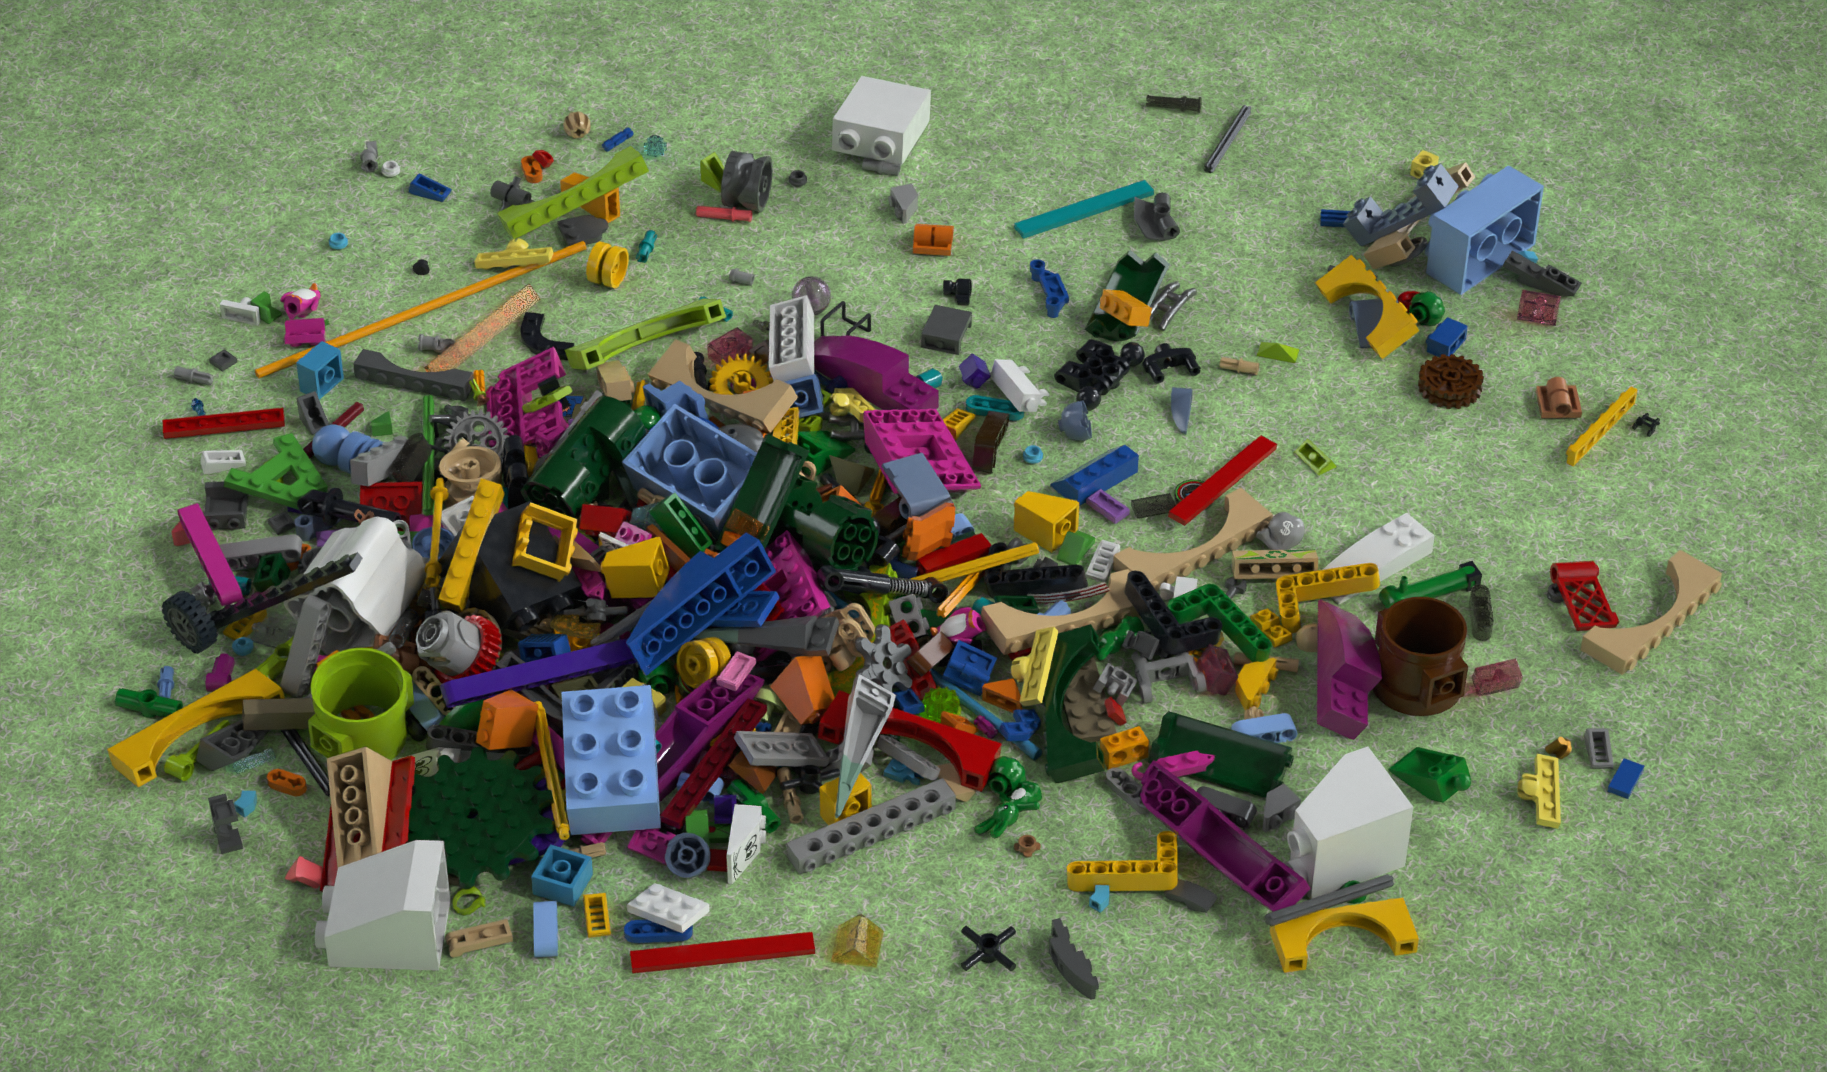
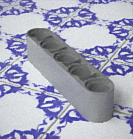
M284 535L220 544L219 546L231 570L235 571L257 568L262 556L279 552L286 563L296 562L301 557L302 539L297 535Z
M309 595L303 603L280 685L284 693L294 698H302L309 691L332 608L329 602L314 595Z

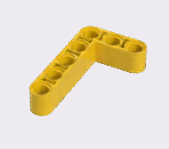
M1364 563L1281 576L1276 581L1282 626L1291 633H1295L1301 628L1298 602L1376 590L1380 586L1377 565Z
M1162 831L1157 835V860L1071 862L1067 865V886L1070 890L1076 892L1095 891V885H1109V891L1172 890L1178 884L1177 835L1172 831Z

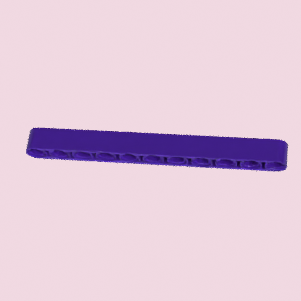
M626 638L451 680L441 684L440 689L446 707L451 708L488 699L508 690L517 692L636 663L637 661L626 644L628 640Z

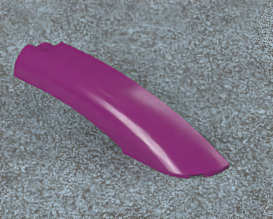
M748 674L737 691H733L717 685L718 676H715L705 681L675 706V710L655 733L656 739L662 745L660 751L656 754L659 803L677 787L681 772L691 774L711 748V741L724 731L748 698L753 700L763 686L764 679Z
M1156 761L1149 765L1141 780L1142 793H1140L1142 802L1147 810L1198 855L1271 912L1295 905L1311 889L1303 877L1244 833L1215 808L1209 800Z

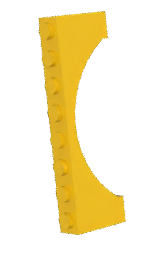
M255 668L108 748L107 751L112 766L134 785L140 787L157 777L155 770L162 754L184 733L211 720L242 714L243 700L285 699L283 690Z

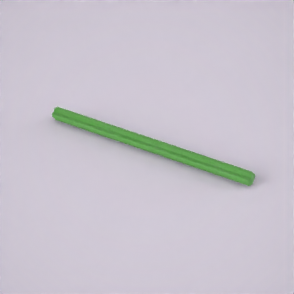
M425 395L423 397V442L434 445V424L429 422V415H434V400L432 395ZM423 447L422 510L423 514L428 516L434 513V500L430 495V491L434 487V450Z

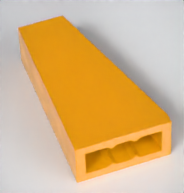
M575 172L560 180L561 192L576 186L589 177ZM619 187L580 207L594 217L605 219L610 223L620 217Z

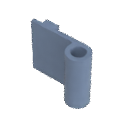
M1381 299L1349 302V314L1351 320H1355L1360 348H1371L1366 337L1375 329L1381 319L1383 312V301Z
M923 453L882 464L885 473L902 497L899 503V510L905 519L911 516L918 517L950 497L949 492Z

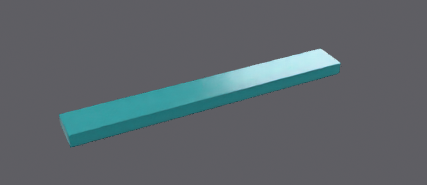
M1142 180L1014 223V228L1024 239L1132 203L1135 197L1139 199L1147 198L1154 195V189L1146 180Z

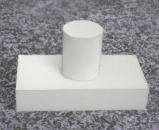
M244 297L240 303L222 300L220 303L223 319L257 326L261 321L259 307L252 306L251 299L248 297Z

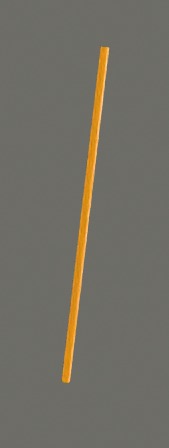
M584 241L553 252V256L547 264L539 265L536 263L527 266H517L325 343L336 348L584 251L587 249ZM313 347L255 369V374L259 379L295 365Z

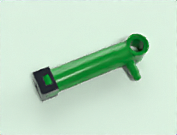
M1473 561L1459 564L1458 570L1408 584L1406 576H1402L1399 587L1389 585L1383 588L1379 593V599L1385 608H1390L1396 602L1406 598H1437L1463 589L1469 592L1480 588L1482 573Z

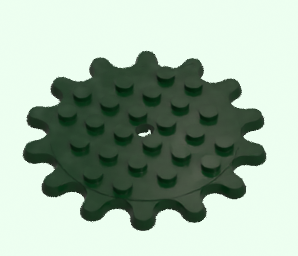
M475 747L472 749L469 759L464 762L456 763L448 755H441L437 761L438 772L429 777L414 774L412 790H414L415 794L411 800L408 842L406 843L415 840L444 841L447 874L456 875L459 878L458 883L462 889L472 888L475 885L477 876L483 872L491 873L498 881L506 880L510 876L509 862L514 858H522L526 861L535 860L539 852L532 845V839L539 834H551L556 829L554 821L541 816L542 811L554 803L552 790L539 791L536 789L538 782L545 776L544 770L539 766H533L527 770L516 769L520 758L515 751H507L500 759L492 761L487 759V752L482 747ZM470 812L478 814L473 819L467 818Z

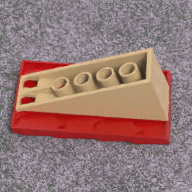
M363 747L327 758L331 807L320 884L321 892H323L324 886H335L338 867L408 842L409 811L411 809L412 786H414L415 773L414 756L410 755L391 761L373 750Z

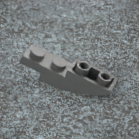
M1513 250L1503 264V267L1519 275L1518 282L1550 294L1574 296L1582 284L1575 278L1549 264L1545 269Z
M1061 918L1053 919L1051 926L1053 938L1049 939V954L1055 966L1077 991L1090 1000L1095 999L1099 984L1097 977L1091 973L1092 965L1090 959L1085 958L1083 950L1076 952L1074 943L1070 944L1068 927L1063 926Z

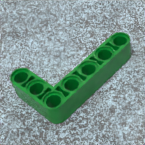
M1205 584L1168 602L1167 607L1179 624L1191 622L1207 614L1209 617L1217 618L1222 622L1221 630L1251 662H1263L1269 659L1272 647L1271 641L1217 585Z

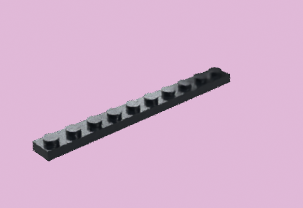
M358 552L352 555L346 554L340 560L330 561L321 568L315 567L307 574L301 573L295 579L290 581L287 579L276 587L271 586L262 593L256 592L250 598H242L236 604H228L219 611L214 610L210 613V619L214 621V627L217 629L351 574L355 572L363 558Z

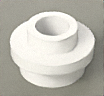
M386 161L381 169L382 174L387 177L396 176L400 173V166L395 161Z

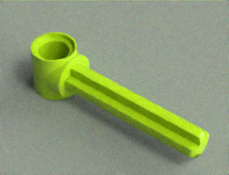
M223 720L206 736L231 724L228 720ZM200 741L186 754L171 755L165 762V773L182 781H187L194 772L193 763L197 759Z

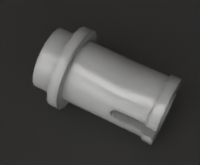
M738 268L731 269L729 274V280L732 283L739 282L752 286L755 278L754 274L739 271Z

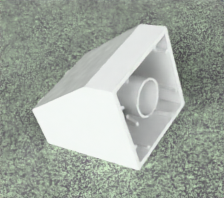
M1369 747L1345 754L1295 810L1293 831L1287 834V841L1291 850L1290 861L1284 864L1306 880L1311 888L1306 893L1309 899L1338 891L1348 881L1354 880L1361 883L1405 867L1413 806Z
M415 840L338 867L335 886H324L322 910L323 913H329L328 921H317L315 929L316 948L326 949L329 967L439 971L451 902L444 841Z

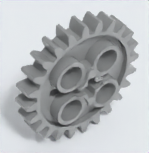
M472 410L470 416L463 412V419L456 416L457 424L450 422L453 429H446L450 436L444 437V440L449 442L444 445V448L449 450L448 452L456 446L461 437H466L470 443L468 447H485L497 453L500 458L503 455L504 442L509 437V435H505L508 430L507 428H502L504 425L503 421L497 423V416L491 419L489 411L485 416L482 410L479 411L478 415H475L474 410ZM477 425L484 426L481 432L474 431ZM474 440L480 441L481 444H479V445H477L476 443L474 444L473 441H474ZM494 440L497 443L494 447L489 448L486 446L487 442Z

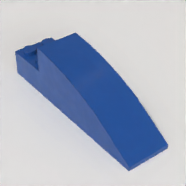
M745 533L714 558L699 551L658 592L645 609L626 642L645 676L677 652L683 644L692 640L718 617H721L727 610L736 605L738 601L746 597L748 592L756 589L776 573L759 539Z

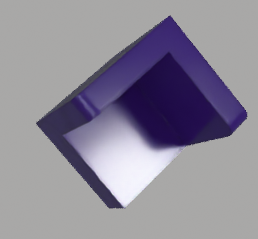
M714 795L715 824H732L734 806L737 804L736 795Z

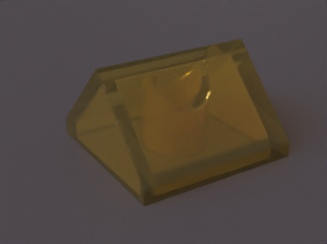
M859 914L840 924L831 962L877 968L884 931L863 914Z

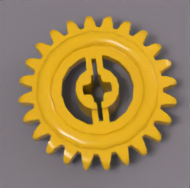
M737 353L735 360L729 355L728 363L722 359V367L716 364V371L711 372L713 378L709 379V382L712 384L710 385V390L714 391L713 393L722 395H734L727 386L728 381L733 384V390L737 394H743V391L758 390L772 384L774 381L770 377V370L766 372L768 365L765 364L761 367V359L755 363L754 355L750 360H747L746 353L743 359H740ZM751 376L755 379L756 389L751 386Z

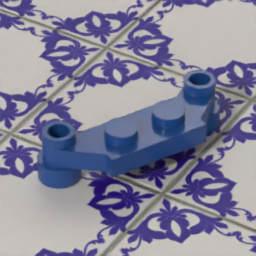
M1032 260L1030 262L1031 279L1035 282H1040L1047 297L1046 309L1048 317L1056 318L1059 316L1063 306L1069 303L1068 293L1059 273L1054 274L1046 270L1045 262L1042 260Z

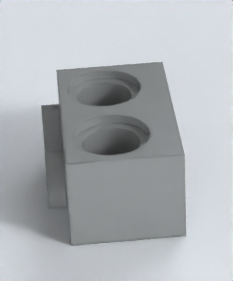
M910 594L889 601L895 623L903 619L908 626L912 622H917L919 630L913 634L915 639L928 635L927 630L930 627L927 618L922 617L920 610L923 609L920 597L916 598L914 594ZM905 602L912 604V610L909 613L902 611V606Z

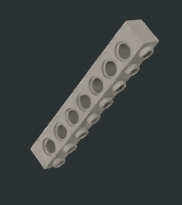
M943 778L787 842V858L799 875L804 872H811L816 867L826 863L830 864L840 857L852 855L859 849L871 847L883 839H890L902 831H909L914 826L924 822L928 823L938 816L951 813L956 809V795Z

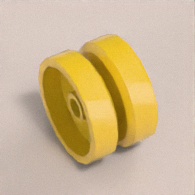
M601 241L597 242L592 248L587 261L586 276L588 281L596 284L603 283L604 286L615 289L618 288L628 268L629 255L627 249L616 245L612 247L611 244Z
M716 637L686 642L681 646L677 656L679 674L687 685L698 688L705 681L721 674L731 660V654L726 644Z

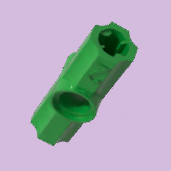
M119 688L115 698V706L140 711L141 715L147 718L156 715L167 717L183 708L182 701L157 696V693L152 689L138 692Z
M735 779L727 788V793L729 795H736L737 804L762 806V815L766 816L765 829L762 830L769 834L776 831L781 825V819L769 808L762 793L756 794L744 780Z

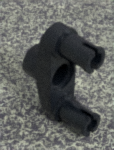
M1167 343L1158 345L1155 348L1154 354L1146 357L1142 363L1144 370L1150 374L1155 384L1164 381V374L1161 370L1167 369L1169 366L1185 365L1191 376H1196L1201 371V367L1196 361V356L1190 348L1172 349Z

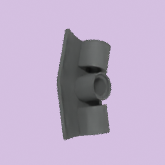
M1167 193L1156 194L1154 203L1135 197L1134 220L1145 238L1150 240H1170L1179 235L1180 228L1170 216L1171 198Z

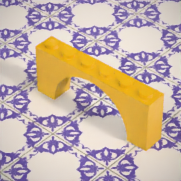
M1351 254L1317 280L1315 284L1321 294L1331 304L1340 298L1358 293L1371 294L1383 301L1381 319L1366 339L1377 355L1384 359L1419 332L1416 326L1418 321L1412 313L1409 315L1406 313L1407 309L1401 302H1396L1397 299L1391 291L1386 292L1387 288L1381 280H1375L1376 276L1370 269H1365L1366 266L1360 258L1356 260Z
M480 479L438 598L444 608L457 612H462L465 609L470 595L471 577L481 543L492 518L499 512L505 495L501 484Z
M1403 897L1324 909L1272 927L1270 926V934L1284 973L1306 970L1308 959L1307 946L1315 936L1334 927L1351 926L1368 930L1382 938L1390 946L1395 956L1417 953L1419 941Z

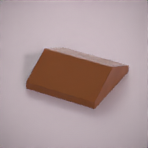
M740 750L729 765L731 769L762 794L777 776L775 766L750 765L742 750Z

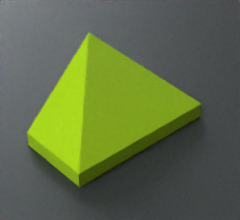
M1261 342L1257 356L1296 363L1300 349L1279 343Z

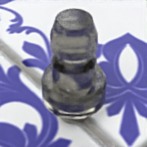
M753 321V326L759 328L762 332L770 331V322Z

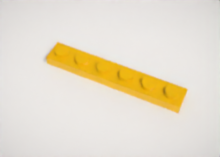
M1631 386L1626 392H1622L1615 403L1612 402L1605 413H1601L1595 423H1591L1588 430L1581 434L1574 444L1568 447L1566 451L1568 456L1567 464L1574 467L1635 404L1638 389Z

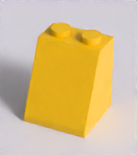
M1027 491L1015 500L1014 531L1032 542H1036L1051 553L1062 545L1068 531L1075 533L1078 530V501Z
M660 537L609 551L600 565L601 573L605 576L606 588L610 591L611 598L655 597L664 587L670 570Z

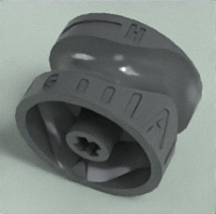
M730 152L722 177L721 200L723 206L737 208L739 203H741L748 210L757 212L764 210L772 185L773 163L770 156L760 157L755 160L752 153Z

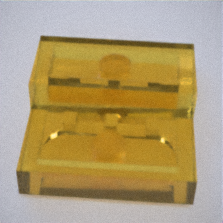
M558 614L550 622V627L556 631L581 639H594L601 631L600 623H579V615Z

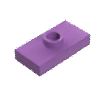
M1102 489L1086 498L1087 505L1114 524L1130 515L1129 508Z

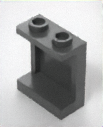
M934 305L921 333V348L959 355L964 334L967 328L972 326V312Z
M205 482L206 503L205 513L203 514L211 530L246 528L249 494L224 487V482Z

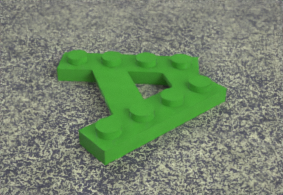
M292 433L273 439V444L279 454L251 474L231 468L224 481V487L298 509V499L309 490L315 489L322 492H327L328 490L327 484ZM290 470L297 479L291 485L277 482L279 478Z

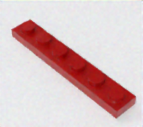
M284 407L162 420L163 437L168 439L285 427Z

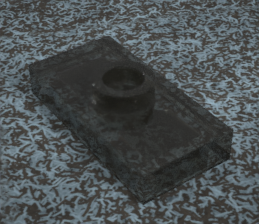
M1170 493L1131 500V507L1137 519L1166 514L1176 506Z

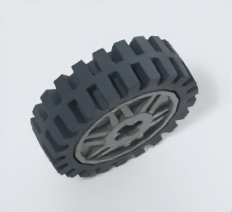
M179 591L163 602L162 613L164 614V620L167 621V627L171 628L170 632L172 635L175 634L176 640L181 641L183 646L186 645L187 649H191L193 653L198 654L217 641L218 634L216 633L217 628L214 627L215 623L210 619L211 615L206 612L205 606L202 607L201 602L196 600L194 595H190L189 592Z

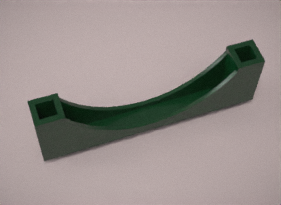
M1091 624L1058 633L1045 687V696H1043V703L1046 708V713L1043 714L1046 724L1044 737L1047 741V746L1044 748L1047 758L1045 770L1048 777L1051 776L1055 783H1062L1105 771L1104 753L1096 741L1088 742L1074 736L1065 729L1062 722V703L1069 684L1081 667L1095 654L1100 653L1099 636Z

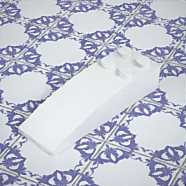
M1405 513L1360 539L1330 562L1324 569L1373 563L1378 567L1381 582L1431 554L1435 535L1408 513ZM1359 593L1331 598L1340 605Z

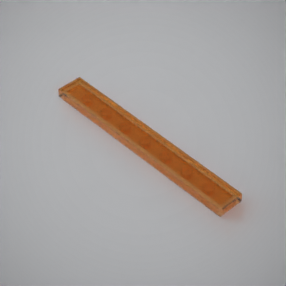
M531 284L524 286L424 367L427 372H439L457 368L541 300Z

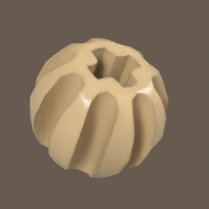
M580 111L571 112L565 117L563 123L566 134L573 137V139L583 138L589 133L591 127L588 116Z

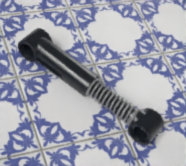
M830 565L821 567L817 573L818 582L831 592L842 590L886 595L888 592L890 594L899 593L900 595L914 594L915 596L929 599L934 603L943 602L948 595L947 587L934 577L918 581L889 577V575L881 573L836 569Z

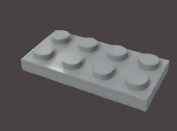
M736 731L734 736L735 741L750 765L775 767L815 765L827 767L829 758L812 733Z

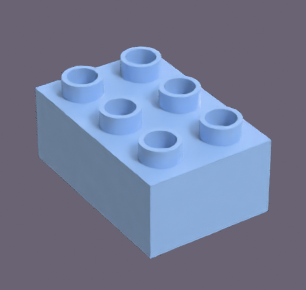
M1508 165L1494 175L1491 173L1487 174L1481 183L1472 190H1463L1454 202L1444 209L1431 214L1428 224L1432 227L1430 241L1425 248V256L1428 257L1426 274L1462 295L1503 267L1505 260L1512 250L1519 253L1534 246L1544 186Z
M674 404L622 461V464L635 490L639 492L641 488H645L652 494L665 498L676 493L691 514L698 515L717 540L757 452Z
M651 685L562 692L566 807L571 835L661 828L655 720Z

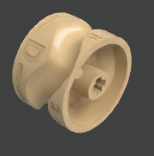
M469 446L455 449L446 454L439 464L440 474L448 479L444 487L447 488L449 495L443 501L447 508L471 496H475L481 478L501 484L503 480L500 457L497 453L485 447Z

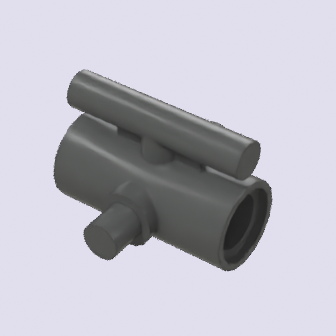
M514 176L513 181L509 184L498 180L493 183L490 194L493 198L502 201L503 205L500 211L512 205L535 202L531 200L530 192L520 189L521 178Z

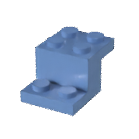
M681 381L662 391L650 383L643 386L646 405L656 408L661 418L676 404L695 416L709 420L705 411V399L703 396L697 394L690 386L685 385Z

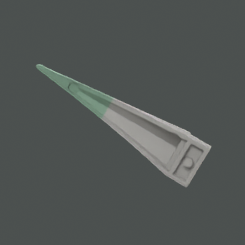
M860 674L854 679L852 691L848 697L835 819L843 811L862 767L893 709L896 696L894 693Z

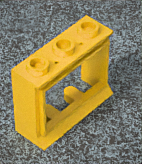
M530 502L521 513L511 566H522L558 579L557 581L560 582L571 571L572 564L570 563V558L575 550L573 540L578 533L576 528L577 519ZM532 521L561 531L555 564L526 554Z

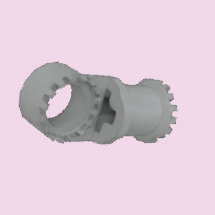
M376 141L366 142L368 149L363 150L360 154V159L363 161L361 168L366 173L378 169Z
M419 334V351H423V349L434 350L435 353H441L445 357H452L458 353L457 342L454 339H444L439 335L432 337Z

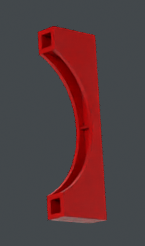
M838 691L819 723V739L838 745L844 741L849 693ZM895 708L892 709L880 734L908 737L931 746L951 762L958 773L962 786L982 792L988 781L994 760L1000 757L1002 743Z

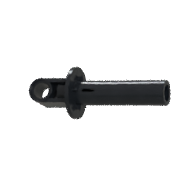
M332 488L328 493L311 489L297 501V507L300 512L322 517L323 523L326 526L335 525L339 518L359 522L354 516L357 509L364 515L371 511L374 513V517L387 518L392 522L401 520V514L398 512L343 500V493L339 488ZM358 513L357 517L361 520L362 515Z

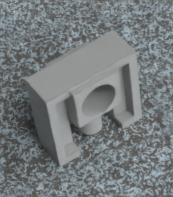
M1108 663L1093 689L1101 693L1104 687L1108 688L1107 692L1109 695H1114L1115 693L1119 695L1116 702L1123 706L1138 680L1117 666L1114 667Z

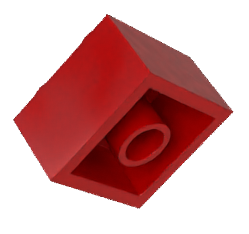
M582 504L579 529L585 531V535H590V537L599 538V534L602 532L615 538L624 521L631 524L632 512L624 508Z

